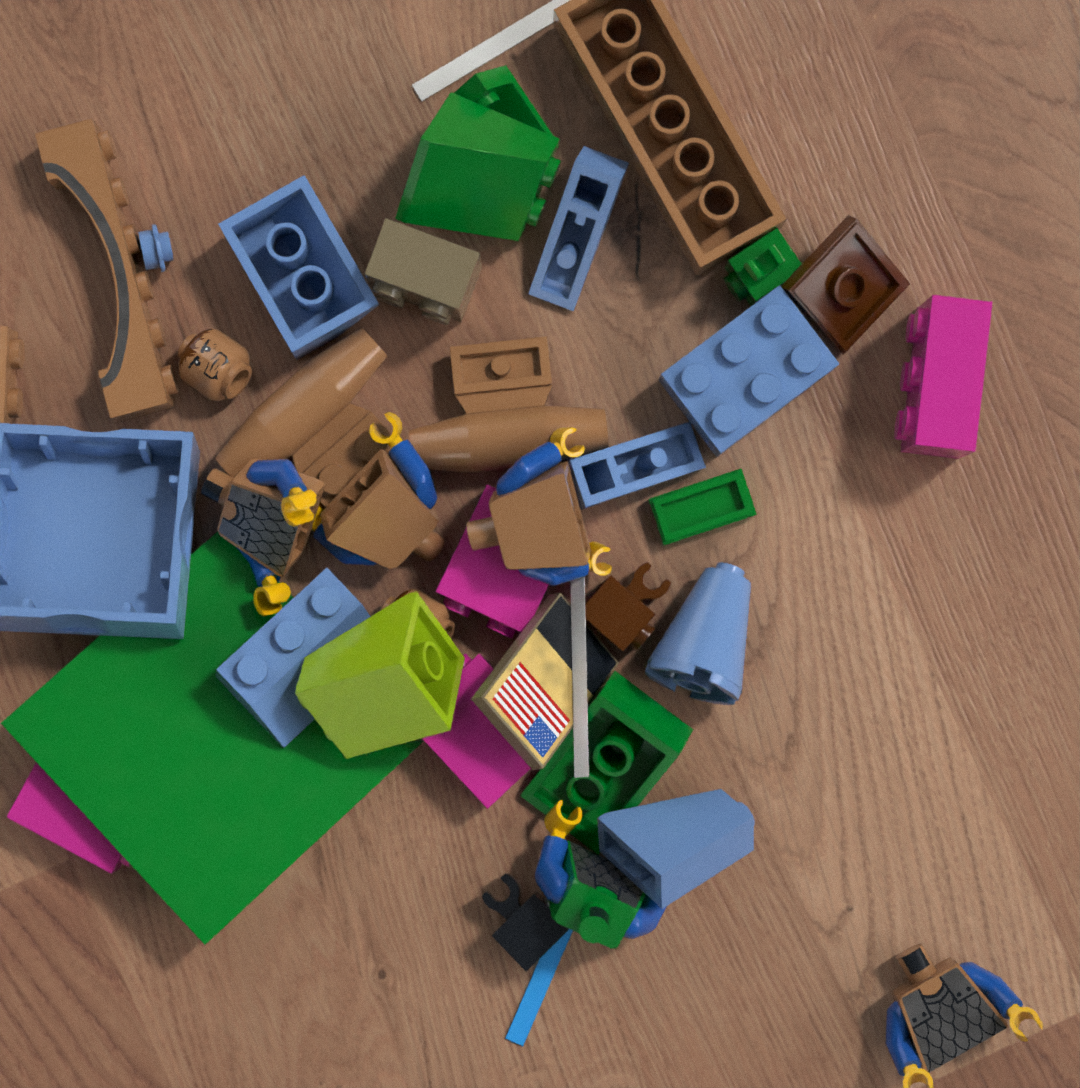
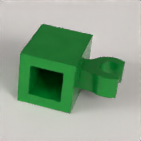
M775 228L727 261L724 268L728 275L724 277V281L737 301L741 302L746 299L749 305L752 306L776 287L782 286L802 263L778 228Z

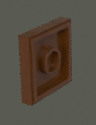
M848 215L781 287L834 349L845 354L910 283L856 218Z

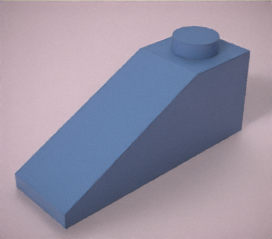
M583 146L572 167L533 278L529 295L574 311L629 166L628 162Z
M690 422L568 460L580 510L706 468Z

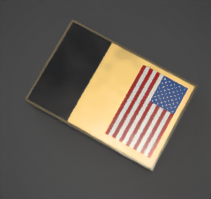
M561 593L548 596L471 698L532 770L545 767L573 728L571 605ZM586 624L588 707L619 662Z

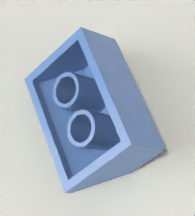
M305 175L218 223L296 360L337 338L379 305Z
M326 568L216 669V678L269 734L285 748L315 719L307 709L302 707L295 694L304 657L371 616L361 602Z

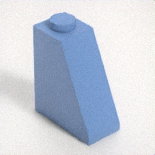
M722 789L607 812L597 818L599 851L661 909L754 851V816L745 804L736 802Z

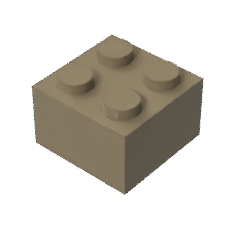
M385 218L364 275L372 291L376 293V299L398 308H403L405 301L419 306V309L422 310V316L432 321L449 325L451 318L460 322L463 321L482 270V263L479 252Z

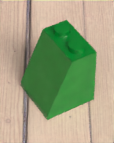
M450 92L420 139L395 219L408 224L519 241L527 224L536 227L543 213L547 200L539 197L543 186L551 187L559 170L561 160L554 158V154L560 138Z

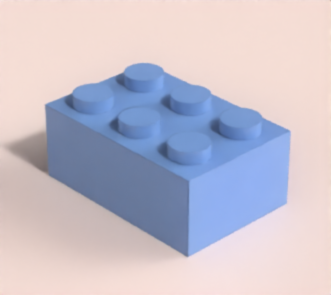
M779 285L664 371L658 381L717 458L833 371L839 365V362Z

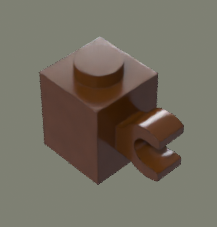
M648 562L637 568L632 581L626 588L610 575L585 604L586 621L621 652L629 645L637 650L655 630L649 622L656 614L644 605L641 600L660 598L666 594L671 585V582L665 579L657 589H648L643 583L644 574L651 568Z

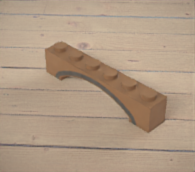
M91 118L35 133L47 181L57 190L68 188L82 204L101 237L111 265L117 301L116 334L108 367L98 370L110 418L119 423L175 408L172 395L178 394L179 388L172 366H164L159 348L166 346V339L159 318L151 319L147 301L154 299V294L147 272H139L134 254L141 252V245L134 224L126 225L122 207L128 206L129 200L122 178H114L109 160L116 159L117 157L110 132L108 130L101 131V128Z

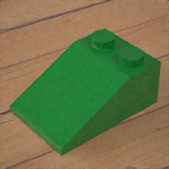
M616 671L611 674L587 707L589 777L574 778V734L572 728L545 767L539 769L520 795L545 815L560 800H563L560 808L561 814L566 819H568L570 813L577 806L580 807L582 819L570 834L598 855L600 851L597 818L607 812L638 806L680 755L694 730Z

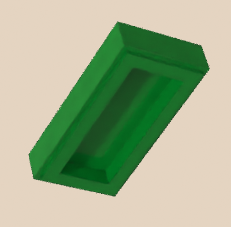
M742 468L648 499L663 546L757 515Z

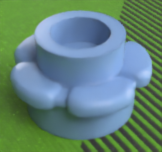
M152 224L151 230L138 232L145 269L160 268L161 272H165L164 262L174 260L169 233H158L157 225Z

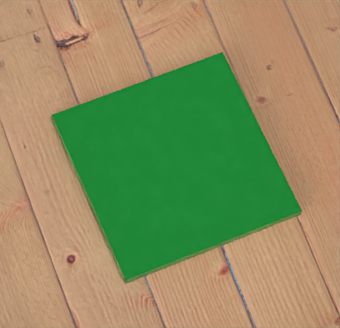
M218 531L191 554L184 639L100 635L1 722V725L204 945L216 936L424 742L421 738L346 759L334 742L326 737L322 727L315 719L285 748L269 734L216 678V669L276 615L262 616L257 612L254 606L253 595L259 586H257L252 568L236 546L222 538ZM291 594L287 602L281 603L282 608L294 598Z

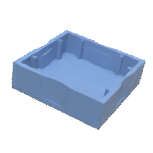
M0 423V631L184 639L200 449L193 432L139 429L88 432L66 426Z

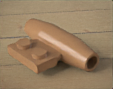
M362 327L310 359L253 410L216 456L215 460L228 475L235 477L251 459L276 460L287 459L292 456L297 472L326 483L320 502L327 507L380 449L387 453L391 450L388 444L375 442L369 433L370 425L375 423L380 433L385 436H391L392 434L370 410L351 403L388 356Z
M547 336L450 347L454 395L465 414L409 430V441L426 463L429 470L482 472L509 469L523 455L545 442H550L551 435L559 428L577 429L576 432L570 433L565 439V446L568 450L576 445H584L585 450L582 455L609 447L605 409L546 405L552 389ZM561 457V461L571 459L570 457Z

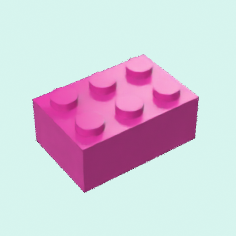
M932 295L917 307L915 314H909L906 327V343H913L910 362L903 363L900 378V391L907 392V399L904 411L898 410L894 430V438L902 440L900 452L960 459L976 452L993 302Z

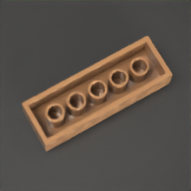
M570 0L554 9V27L696 276L743 251L775 228H778V230L782 228L787 218L662 0Z

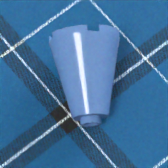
M723 562L717 563L715 568L708 567L704 569L647 661L645 674L651 680L672 691H675L677 685L690 690V697L700 701L721 705H734L735 701L739 700L743 685L751 583L744 578V570Z

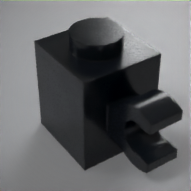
M505 873L501 880L510 889L509 897L506 900L500 901L495 899L489 891H486L482 898L490 909L497 911L506 919L492 934V937L527 972L569 928L556 923L552 919L549 901L546 896L543 897L538 891L525 903L521 904L518 881L512 875Z

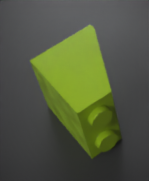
M415 591L403 596L304 657L295 694L302 707L311 713L322 727L326 737L334 742L347 759L450 731L465 657L418 592Z

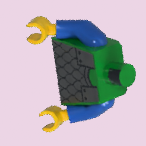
M560 800L544 818L546 829L551 835L544 838L535 871V881L549 901L552 919L556 923L579 933L586 942L600 943L610 949H616L623 937L635 939L652 932L658 925L666 907L661 909L608 859L569 840H565V836L580 823L582 810L577 806L570 813L568 819H566L561 814L560 808L563 800Z

